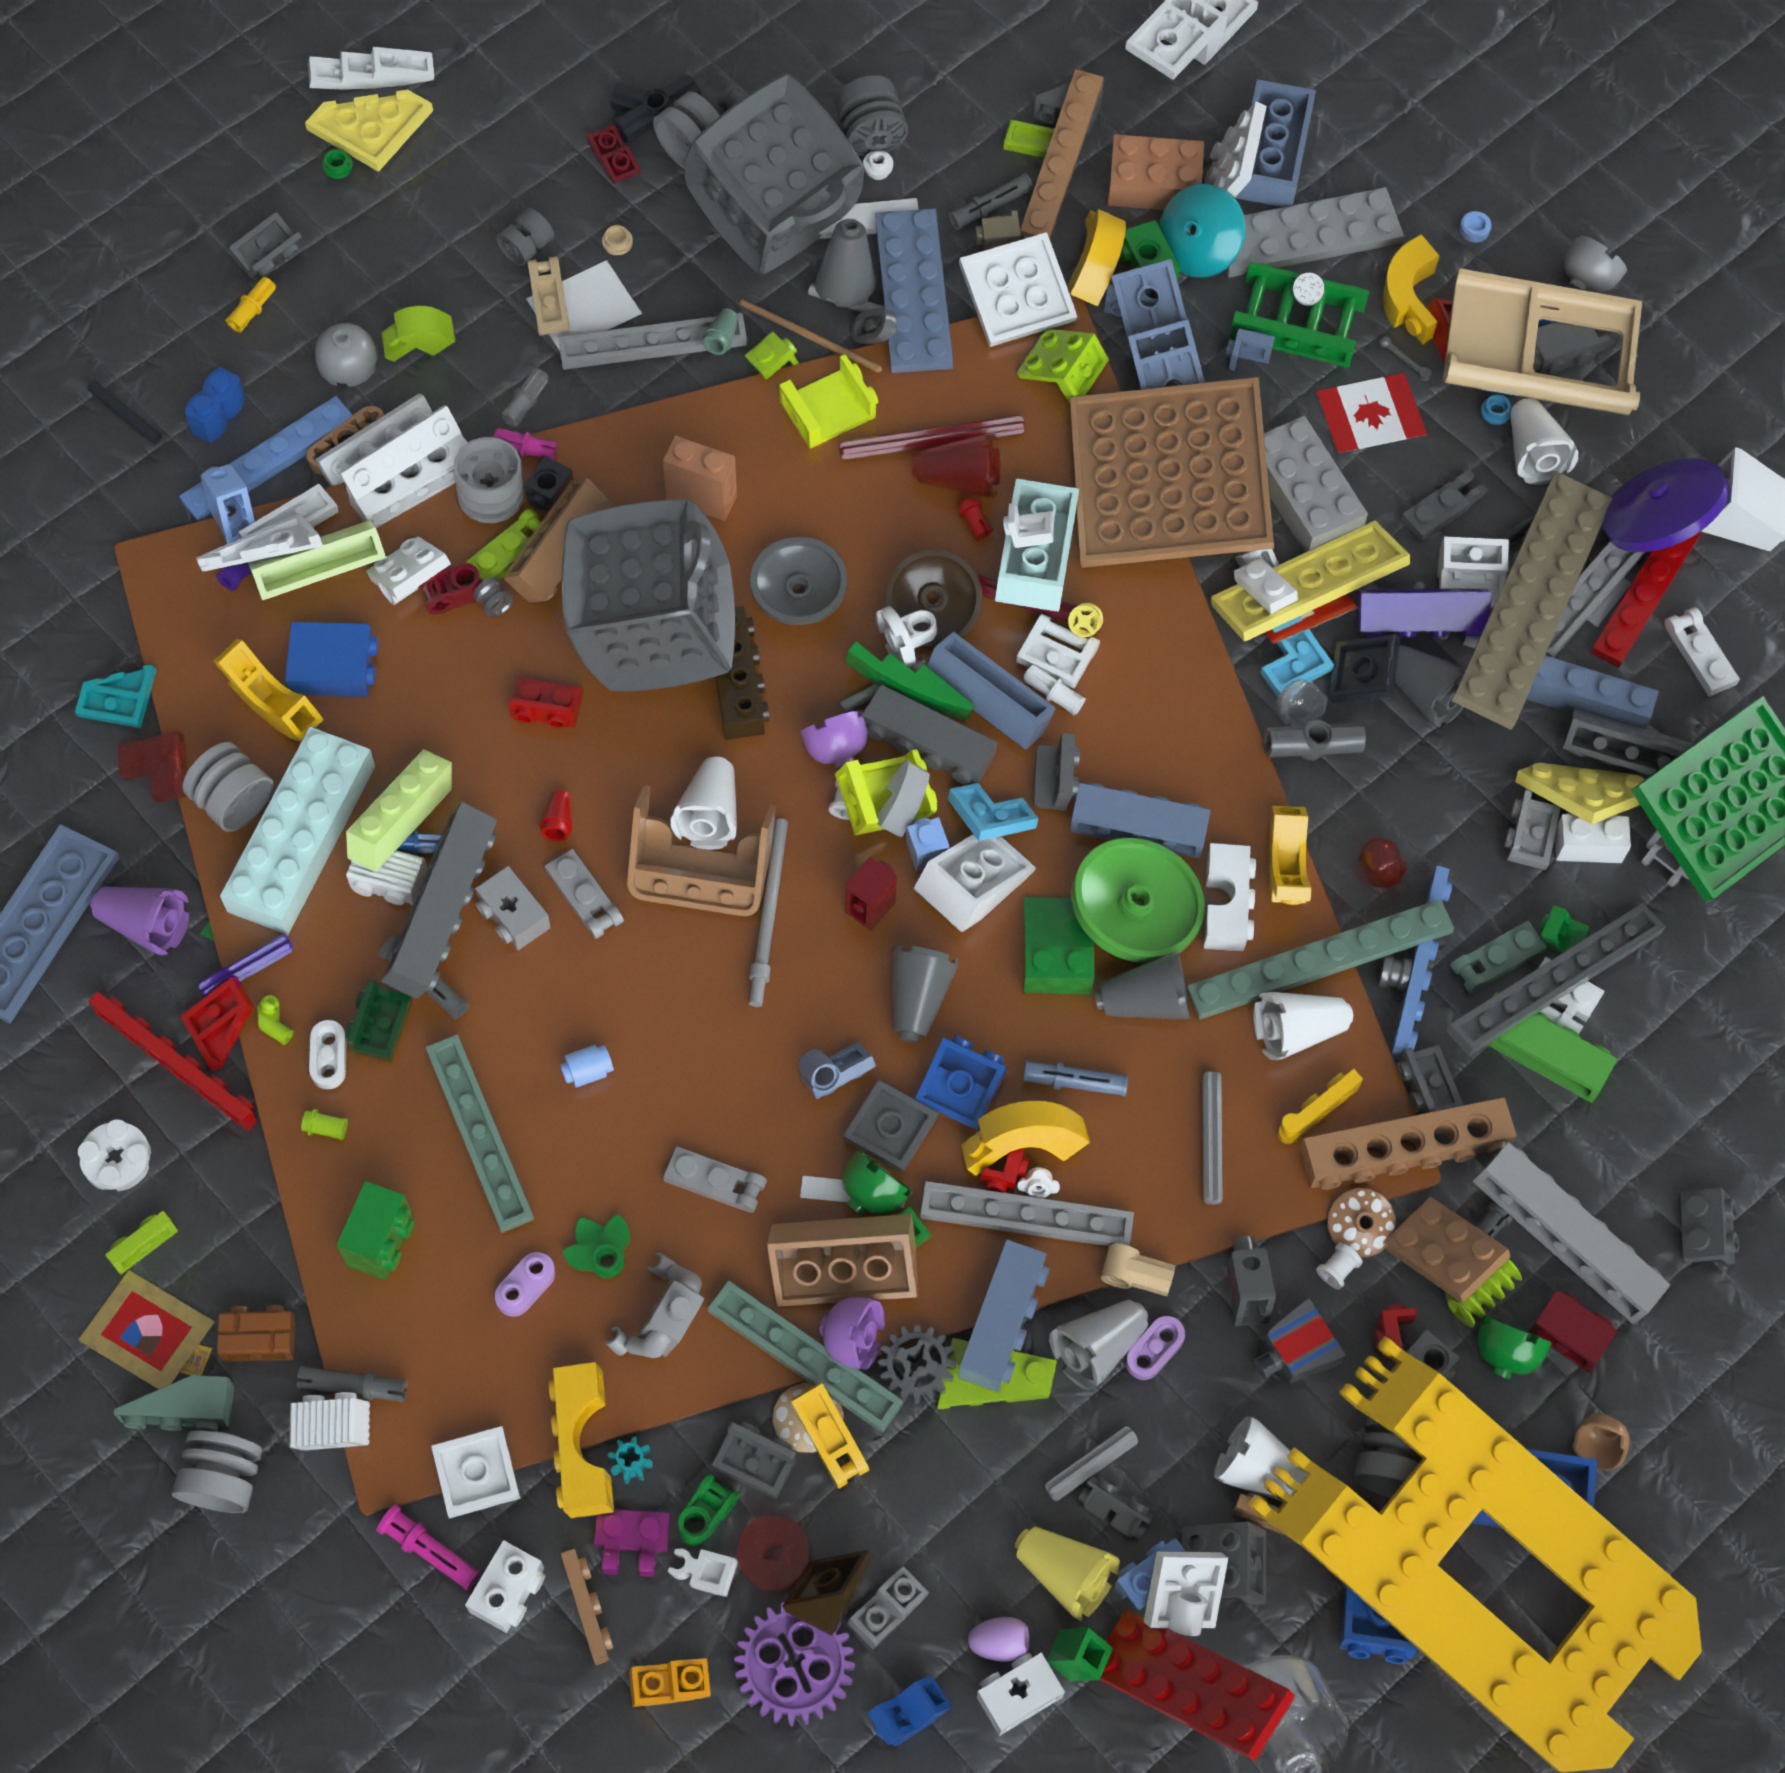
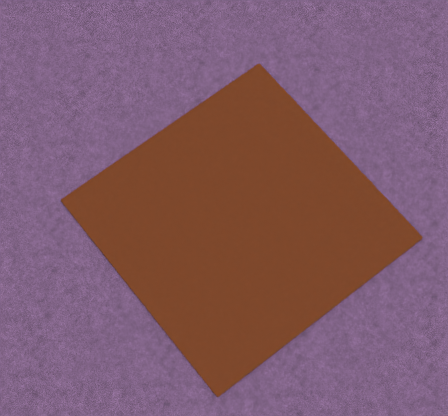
M1070 295L1078 316L1076 321L1051 329L1094 333L1101 344L1084 300ZM978 317L949 324L953 369L891 373L888 340L850 350L881 365L882 371L877 373L856 363L861 370L863 382L867 387L871 386L877 395L876 418L811 449L780 403L779 385L791 380L795 388L799 390L839 371L840 356H842L840 354L781 368L767 380L761 374L530 434L532 437L557 442L556 454H553L555 456L554 461L571 469L573 480L588 478L613 502L611 507L630 503L666 500L663 459L675 435L735 456L737 498L725 522L708 515L705 516L715 528L730 563L735 607L744 606L746 618H753L755 637H750L751 646L757 645L760 665H755L756 674L762 673L765 693H760L761 702L768 703L770 721L764 722V735L726 740L715 677L684 685L650 690L610 691L582 663L567 635L563 612L562 578L556 585L557 591L552 598L547 601L529 603L502 577L500 580L503 583V589L513 595L514 602L505 613L495 618L488 617L484 612L483 604L477 602L450 609L442 614H429L425 608L427 600L424 591L420 590L419 586L418 590L396 605H392L384 596L379 586L370 580L366 572L374 566L375 562L262 600L252 574L243 578L239 587L235 591H231L217 580L216 575L222 568L202 572L196 560V557L227 545L214 518L130 539L115 545L114 549L144 666L153 665L157 669L151 694L221 968L228 966L280 935H285L228 913L220 895L301 742L282 734L253 711L228 684L229 679L213 660L235 639L243 640L266 670L288 688L285 678L291 622L370 624L373 636H378V656H373L372 665L376 667L375 685H370L369 697L305 696L324 719L315 729L370 749L376 767L289 935H286L294 950L241 981L254 1007L239 1034L323 1367L325 1370L362 1375L374 1372L377 1373V1377L406 1379L408 1381V1387L403 1389L408 1390L404 1403L377 1398L368 1401L370 1403V1421L368 1423L370 1426L368 1430L370 1443L365 1446L344 1447L362 1514L366 1516L388 1510L395 1504L401 1506L442 1493L432 1445L502 1426L514 1471L554 1459V1451L559 1450L558 1437L553 1435L551 1417L556 1415V1401L552 1402L549 1394V1380H554L553 1368L596 1362L603 1370L606 1406L596 1411L586 1421L580 1436L581 1450L806 1381L708 1313V1307L726 1283L730 1281L824 1346L823 1336L820 1335V1323L822 1318L828 1315L836 1303L777 1307L767 1248L772 1224L877 1216L868 1211L862 1216L852 1209L847 1202L800 1198L802 1177L810 1176L841 1180L843 1169L858 1149L845 1142L843 1135L877 1081L881 1080L915 1100L943 1038L952 1040L954 1035H957L972 1042L971 1050L983 1055L985 1049L1004 1057L1002 1064L1009 1068L986 1114L1002 1106L1017 1102L1047 1101L1063 1105L1083 1117L1090 1140L1089 1144L1065 1161H1062L1045 1149L1027 1147L1024 1153L1025 1157L1030 1158L1027 1172L1036 1167L1045 1168L1052 1174L1053 1180L1059 1182V1191L1055 1194L1051 1193L1045 1199L1134 1212L1130 1247L1137 1249L1142 1256L1178 1266L1233 1249V1240L1237 1237L1251 1236L1254 1242L1327 1220L1333 1201L1343 1192L1354 1188L1371 1189L1382 1194L1389 1201L1437 1186L1440 1183L1441 1175L1438 1167L1422 1169L1421 1166H1416L1396 1176H1389L1387 1172L1377 1174L1372 1180L1362 1183H1356L1353 1179L1343 1181L1340 1186L1328 1190L1321 1189V1186L1310 1188L1299 1150L1304 1138L1416 1115L1356 966L1280 992L1341 997L1351 1006L1353 1011V1021L1350 1023L1347 1031L1281 1060H1270L1261 1050L1267 1048L1263 1039L1257 1040L1253 1021L1255 1002H1260L1262 999L1202 1020L1198 1019L1189 994L1190 1018L1184 1020L1106 1016L1105 1010L1098 1011L1095 990H1101L1100 983L1146 963L1132 962L1116 957L1099 947L1095 942L1094 983L1091 994L1023 993L1024 897L1072 898V883L1084 858L1099 845L1111 841L1070 832L1076 797H1071L1066 811L1036 808L1033 806L1037 747L1039 745L1057 747L1062 733L1076 734L1075 747H1080V760L1078 767H1074L1073 777L1079 778V784L1098 783L1112 790H1132L1138 795L1151 798L1162 796L1168 798L1171 802L1180 804L1196 803L1205 809L1211 810L1200 859L1178 855L1192 869L1201 885L1205 900L1204 918L1208 905H1225L1231 901L1230 896L1224 890L1206 887V862L1210 843L1250 846V858L1256 859L1255 878L1249 879V889H1255L1254 909H1249L1248 920H1254L1253 940H1247L1244 952L1203 949V919L1200 930L1185 950L1179 953L1186 988L1190 984L1342 933L1307 846L1306 872L1311 885L1310 901L1296 905L1271 901L1269 887L1271 806L1290 805L1272 760L1264 752L1263 738L1189 557L1082 568L1076 506L1061 601L1077 606L1082 603H1092L1097 605L1104 614V622L1100 631L1086 637L1088 639L1094 637L1100 640L1096 654L1090 660L1075 689L1067 686L1075 693L1086 698L1083 706L1073 716L1052 700L1048 703L1056 708L1045 733L1026 750L974 710H972L966 721L946 716L997 742L996 757L980 782V786L995 804L1023 798L1038 817L1036 829L1001 836L1034 865L1036 869L982 920L961 932L914 889L923 870L918 872L915 870L906 844L907 830L902 838L885 829L855 836L850 820L837 818L828 810L830 803L834 802L837 791L835 773L840 768H836L835 763L823 764L815 761L808 754L799 732L813 724L818 729V725L824 723V720L843 714L839 707L840 702L875 684L846 664L845 659L848 650L856 641L881 662L888 655L885 644L888 643L884 632L879 633L876 623V612L886 607V587L896 566L906 557L918 551L941 549L955 553L971 565L976 574L998 580L1006 538L1003 519L1004 516H1008L1009 504L1012 503L1016 479L1076 488L1071 404L1068 403L1057 382L1021 379L1017 375V371L1044 331L989 347ZM1109 361L1085 396L1121 392ZM1022 415L1025 422L1023 433L851 459H842L839 450V443L844 440ZM518 453L522 465L524 498L518 512L508 520L498 523H481L470 519L460 508L457 501L456 483L376 528L385 556H389L397 551L406 540L419 536L446 554L451 563L444 568L447 569L460 563H465L514 524L527 509L534 510L539 515L538 520L542 522L548 511L537 510L529 504L524 486L542 459L529 455L521 457L520 453ZM438 459V460H435L434 462H441V461H443V460H442V459ZM409 475L406 478H412L416 475ZM345 483L324 488L337 504L338 513L313 527L319 534V537L363 523L350 505ZM546 486L542 489H551L552 486ZM383 490L379 493L383 494L388 492V490ZM297 496L252 507L254 520H259ZM969 498H975L976 501L981 502V510L990 526L994 529L992 534L986 538L981 534L982 540H975L967 522L959 516L960 510L958 506ZM236 512L229 513V517L233 516ZM529 529L524 535L529 538L534 532ZM790 537L813 538L830 546L841 557L847 572L846 594L840 606L825 619L807 625L785 624L769 617L755 602L750 585L753 564L765 548L779 540ZM466 581L462 585H469L473 581ZM797 589L794 591V593L802 594L804 593V591L801 589ZM931 591L927 594V601L933 604L938 601L939 595L936 591ZM983 596L980 615L972 629L962 638L1046 700V695L1024 681V674L1028 667L1016 662L1019 651L1041 614L1007 603L997 602L994 599ZM1051 618V622L1071 630L1067 622ZM1045 633L1042 635L1079 653L1083 651ZM921 645L914 648L916 662L923 658L928 664L935 647ZM518 677L582 687L583 697L576 727L558 729L549 726L547 723H522L515 718H511L508 703L509 699L514 697ZM871 701L852 711L859 712L861 710L864 713ZM868 736L864 749L853 757L854 760L859 761L860 765L905 755L898 752L893 745L883 740H873ZM223 742L235 744L241 750V753L250 758L251 764H255L262 769L274 782L273 794L266 807L246 826L231 832L222 830L207 816L206 810L199 808L193 800L184 794L182 788L184 778L195 761L211 747ZM425 749L452 762V790L415 829L418 830V833L442 834L450 814L461 802L497 819L493 830L497 837L488 852L485 851L482 857L486 861L484 869L480 876L472 881L470 887L474 888L473 896L466 907L462 906L459 915L463 916L462 923L454 935H450L447 942L452 945L450 952L443 963L439 962L436 972L440 973L439 978L464 1001H467L469 1007L460 1018L455 1020L426 992L418 999L412 997L413 1001L392 1062L352 1053L347 1040L346 1076L344 1081L336 1088L322 1089L315 1085L309 1072L311 1031L319 1022L333 1020L338 1022L345 1032L349 1020H355L358 1008H356L358 993L361 988H366L369 979L375 980L379 988L403 993L381 982L389 960H383L378 955L387 940L401 933L412 907L409 903H404L403 905L392 904L385 900L384 896H378L377 894L367 897L353 891L346 876L352 861L347 858L346 831L417 755ZM710 757L725 758L733 765L737 811L736 837L734 840H729L727 846L721 849H713V851L737 854V847L743 836L749 833L761 834V828L769 805L776 806L775 820L785 819L788 821L768 965L771 967L770 979L768 983H765L761 1007L749 1005L752 981L749 980L751 964L755 963L767 875L760 906L750 916H738L639 900L631 895L627 887L633 812L643 786H651L648 816L661 818L671 826L673 810L703 761ZM926 766L927 772L930 773L928 781L930 788L937 797V811L929 819L939 817L950 849L973 834L947 799L949 789L965 785L957 782L951 774L941 769L934 770ZM555 790H563L571 795L572 832L566 840L559 842L544 838L539 827L551 793ZM673 832L672 844L693 847L690 845L691 840L684 836L680 840ZM571 849L575 851L624 919V922L617 927L612 925L604 930V935L596 940L591 936L545 872V865ZM417 853V856L424 858L428 869L434 853ZM870 856L878 862L882 860L888 863L897 875L896 903L872 931L845 913V884ZM507 866L511 868L548 914L551 926L549 930L519 951L511 942L505 944L495 930L497 924L491 917L486 920L475 905L478 902L475 888ZM601 910L594 914L593 917L595 919H598L599 917L604 915V913ZM903 945L901 952H910L911 947L916 946L949 954V962L955 958L959 959L956 974L927 1037L919 1038L918 1043L898 1039L899 1033L893 1031L891 953L893 946ZM266 995H272L278 999L280 1022L294 1031L291 1040L286 1045L270 1037L258 1027L257 1006L262 997ZM457 1034L534 1217L533 1221L504 1233L500 1231L425 1048ZM328 1037V1038H326L325 1041H324V1044H325V1045H331V1044H333L334 1041H335V1038H333V1037ZM859 1041L872 1055L876 1067L867 1071L862 1077L853 1079L836 1088L833 1093L816 1099L804 1086L799 1075L798 1065L800 1058L804 1053L812 1049H819L828 1057H831ZM592 1045L597 1047L605 1045L614 1071L606 1073L607 1077L577 1088H575L573 1082L567 1084L560 1064L565 1063L564 1055ZM1025 1061L1056 1065L1057 1062L1064 1063V1067L1128 1075L1126 1096L1066 1087L1056 1090L1053 1089L1052 1085L1023 1082ZM1355 1069L1363 1078L1356 1093L1292 1144H1285L1280 1141L1278 1130L1284 1116L1289 1113H1300L1303 1110L1301 1108L1302 1104L1313 1094L1316 1093L1318 1096H1321L1328 1090L1327 1084L1336 1075L1342 1073L1345 1076ZM326 1070L323 1076L331 1077L334 1074V1070ZM1208 1071L1219 1072L1222 1079L1223 1199L1217 1205L1205 1204L1203 1202L1202 1077L1204 1072ZM318 1109V1112L321 1114L348 1119L344 1139L339 1140L314 1133L312 1136H308L307 1132L301 1131L305 1111ZM938 1112L936 1122L903 1174L863 1152L889 1171L896 1178V1181L900 1180L913 1191L906 1200L904 1208L900 1207L897 1211L883 1216L899 1215L910 1206L920 1219L926 1181L986 1190V1186L980 1184L981 1173L976 1176L967 1170L961 1144L980 1131V1127L978 1130L973 1129ZM1401 1141V1145L1405 1150H1417L1412 1142ZM676 1146L740 1170L754 1172L765 1177L767 1182L764 1190L759 1191L756 1200L758 1204L755 1212L749 1213L664 1182L663 1177ZM1374 1147L1367 1149L1372 1157H1383L1379 1149ZM1009 1153L987 1168L1003 1173ZM1337 1154L1333 1156L1335 1161L1341 1165L1350 1164L1349 1159L1344 1155ZM1018 1176L1013 1194L1029 1196L1026 1192L1018 1189V1181L1022 1179V1177ZM365 1181L405 1195L415 1220V1226L408 1240L403 1239L400 1246L401 1258L394 1272L389 1271L386 1280L347 1267L336 1246ZM737 1184L734 1193L743 1194L746 1186ZM616 1215H620L625 1220L630 1232V1242L623 1251L625 1266L619 1275L614 1278L604 1279L596 1276L593 1271H578L568 1264L563 1255V1250L577 1244L575 1231L578 1219H589L602 1225L604 1228ZM920 1219L932 1237L916 1248L918 1295L912 1298L875 1300L882 1304L885 1319L884 1330L877 1329L875 1342L879 1341L882 1343L876 1359L885 1356L881 1352L882 1346H892L889 1340L891 1334L897 1338L902 1337L901 1327L904 1326L909 1333L914 1332L916 1324L920 1325L922 1333H926L930 1327H933L934 1338L936 1339L943 1334L949 1337L974 1329L1006 1239L1047 1253L1044 1266L1050 1267L1044 1287H1036L1033 1296L1039 1299L1036 1309L1110 1287L1111 1285L1104 1283L1100 1278L1109 1247ZM541 1252L548 1255L555 1267V1278L552 1284L524 1314L515 1317L503 1314L498 1309L495 1301V1291L499 1284L528 1254ZM657 1252H661L676 1264L700 1277L702 1286L699 1295L705 1299L680 1342L666 1357L661 1355L658 1358H649L630 1354L628 1351L619 1356L604 1343L605 1340L611 1341L616 1337L610 1331L613 1327L621 1328L629 1337L637 1336L667 1285L669 1279L663 1280L648 1270V1266L654 1268L659 1264L660 1258L655 1255ZM606 1257L601 1261V1265L604 1267H610L614 1263V1260L610 1257ZM538 1264L531 1267L530 1272L538 1274L543 1270V1267ZM510 1291L506 1298L508 1300H515L518 1298L519 1293L517 1291ZM918 1342L908 1343L902 1348L909 1349L916 1346ZM330 1392L331 1399L335 1400L336 1393ZM357 1396V1399L363 1400L362 1396Z

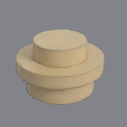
M611 226L602 237L603 248L612 255L625 254L633 245L632 235L623 226Z

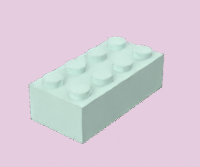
M1016 479L1012 503H1016L1019 516L1051 511L1054 519L1053 543L1015 548L1012 536H1006L995 601L1059 612L1079 489Z

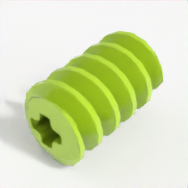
M1508 1259L1464 1303H1461L1445 1292L1448 1307L1461 1322L1473 1328L1476 1322L1472 1314L1483 1319L1486 1314L1481 1306L1484 1305L1492 1310L1496 1305L1491 1296L1498 1300H1503L1505 1294L1501 1287L1508 1291L1514 1290L1515 1286L1510 1278L1522 1281V1276L1514 1263Z

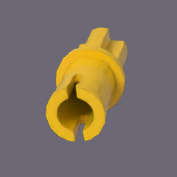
M267 277L260 279L248 295L241 296V302L226 318L225 321L228 322V326L234 331L242 333L250 320L256 314L262 312L261 306L274 292L276 285Z

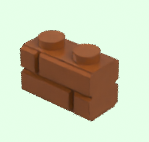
M270 1305L265 1308V1311L251 1312L249 1307L234 1306L230 1308V1312H220L217 1352L222 1362L295 1359L296 1317L292 1311H287V1307Z

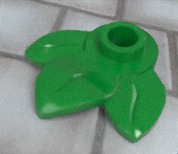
M616 1215L604 1228L602 1225L589 1219H578L575 1231L577 1244L563 1250V1255L568 1264L578 1271H593L596 1276L604 1279L614 1278L619 1275L625 1266L623 1251L630 1242V1232L625 1220L620 1215ZM606 1257H610L614 1260V1263L610 1267H604L601 1265V1261Z

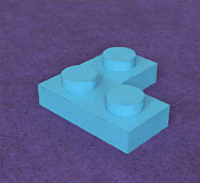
M1300 616L1272 630L1276 633L1302 621V618ZM1307 629L1277 642L1276 644L1285 656L1262 667L1260 674L1276 697L1280 698L1331 672L1334 664L1312 632Z
M979 783L949 789L948 801L978 841L1036 829L1038 817L1023 798L994 804Z

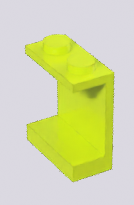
M846 354L840 356L839 371L799 390L795 388L791 380L779 385L780 403L810 449L876 418L877 395L871 386L867 387L865 385L860 368L856 363L852 364Z

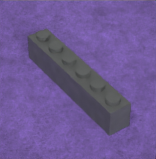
M461 802L450 814L381 982L415 999H418L426 990L430 992L433 990L440 976V973L436 972L438 964L445 961L452 946L447 943L449 937L457 932L462 923L463 916L459 915L462 906H467L473 896L474 888L470 887L474 878L477 879L484 869L486 861L482 859L483 854L491 849L497 837V834L493 832L497 819L464 802Z

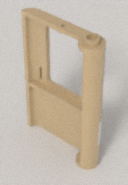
M1460 268L1454 288L1443 382L1628 416L1632 410H1637L1640 401V392L1636 391V385L1633 384L1642 301ZM1545 319L1619 333L1622 336L1617 385L1607 386L1535 372L1533 363L1539 320Z

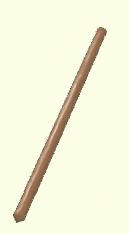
M745 299L739 300L740 306L840 355L846 354L848 359L877 373L882 371L881 365Z

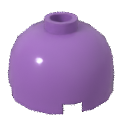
M861 710L826 719L824 723L818 725V729L813 724L799 732L808 754L815 761L823 764L835 763L836 768H841L846 762L855 761L853 756L864 749L868 737L867 725Z
M850 1297L837 1302L831 1308L828 1315L822 1318L820 1335L823 1336V1343L828 1355L834 1361L854 1369L866 1370L872 1365L882 1343L879 1341L875 1342L877 1329L884 1330L885 1325L882 1304L879 1301L866 1297Z

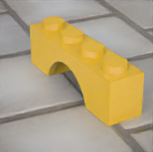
M596 1362L553 1368L554 1380H549V1394L551 1401H556V1415H552L551 1425L553 1435L558 1437L559 1450L554 1451L555 1469L557 1473L561 1472L562 1486H558L556 1489L558 1506L560 1509L563 1508V1511L570 1518L613 1513L611 1476L604 1468L596 1467L586 1462L580 1448V1436L586 1421L592 1414L606 1406L603 1370Z

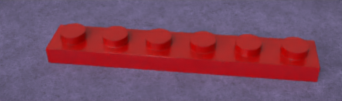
M1702 531L1681 543L1651 552L1595 643L1591 654L1620 668Z
M97 991L88 1001L97 1016L247 1132L257 1123L252 1112L254 1106L240 1094L236 1097L232 1096L226 1091L228 1086L214 1074L208 1077L200 1070L203 1067L193 1057L187 1054L183 1058L175 1052L177 1047L164 1035H161L159 1038L150 1032L152 1029L150 1025L138 1015L134 1018L124 1012L126 1007L115 997L110 996L107 999Z

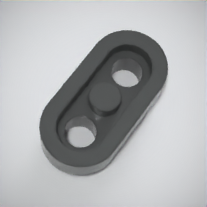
M876 308L859 313L852 326L853 340L865 345L887 341L897 330L898 323L894 312L884 308Z

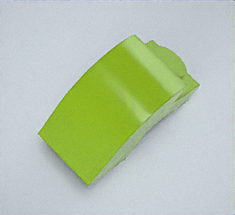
M412 306L395 312V323L381 332L385 358L393 362L415 348L434 356L455 342L451 315L429 306Z

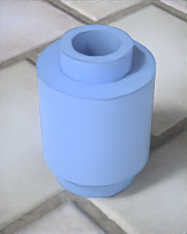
M592 1045L564 1055L565 1063L560 1064L566 1083L573 1082L575 1088L607 1077L606 1073L614 1071L605 1045L600 1047Z

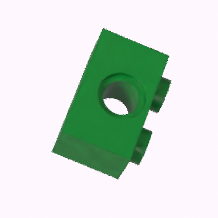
M1156 220L1126 229L1119 256L1121 261L1127 262L1130 270L1172 259L1178 282L1180 265Z

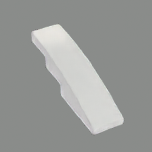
M373 47L371 54L341 51L339 59L309 56V88L340 90L375 89L431 81L434 79L432 52Z

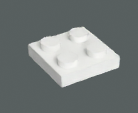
M502 1426L431 1446L449 1519L520 1499Z

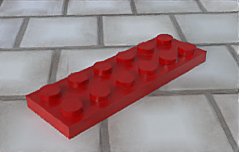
M1128 1609L1125 1610L1106 1639V1642L1113 1649L1100 1681L1254 1762L1296 1697L1290 1689L1167 1628H1150L1144 1623L1143 1616Z

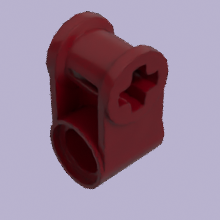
M460 563L457 566L441 570L419 585L420 590L424 591L427 600L425 604L426 611L429 614H442L450 609L476 602L473 598V592L482 580L478 569L470 563ZM466 581H473L469 585H462Z

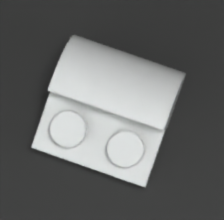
M1444 537L1438 559L1437 578H1439V589L1486 588L1491 591V608H1493L1508 572L1509 540Z

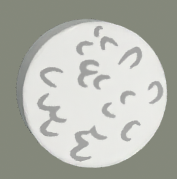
M1314 273L1300 275L1293 285L1294 298L1302 305L1316 304L1324 293V283Z

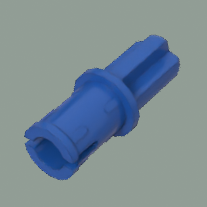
M414 830V833H411L397 851L411 852L415 856H417V853H434L442 834L418 833V830Z

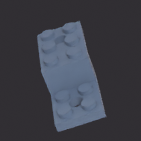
M1172 259L1112 275L1113 286L1141 390L1165 387L1167 382L1173 379L1180 381L1182 385L1205 383ZM1153 289L1157 292L1158 302L1153 307H1146L1141 303L1140 295L1143 290Z

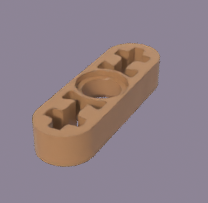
M376 406L364 407L313 444L307 452V459L311 470L316 474L323 475L315 459L331 450L330 446H337L342 436H353L371 423L366 424V420L376 421L383 417V411Z

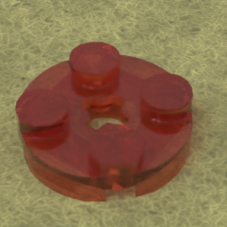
M765 1515L753 1520L742 1531L737 1546L739 1568L750 1583L764 1591L782 1590L790 1587L799 1580L809 1564V1542L804 1530L795 1521L789 1518L774 1517V1515ZM768 1544H771L774 1548L779 1545L783 1548V1551L780 1552V1560L775 1562L773 1559L766 1560L764 1558L767 1554L765 1547Z

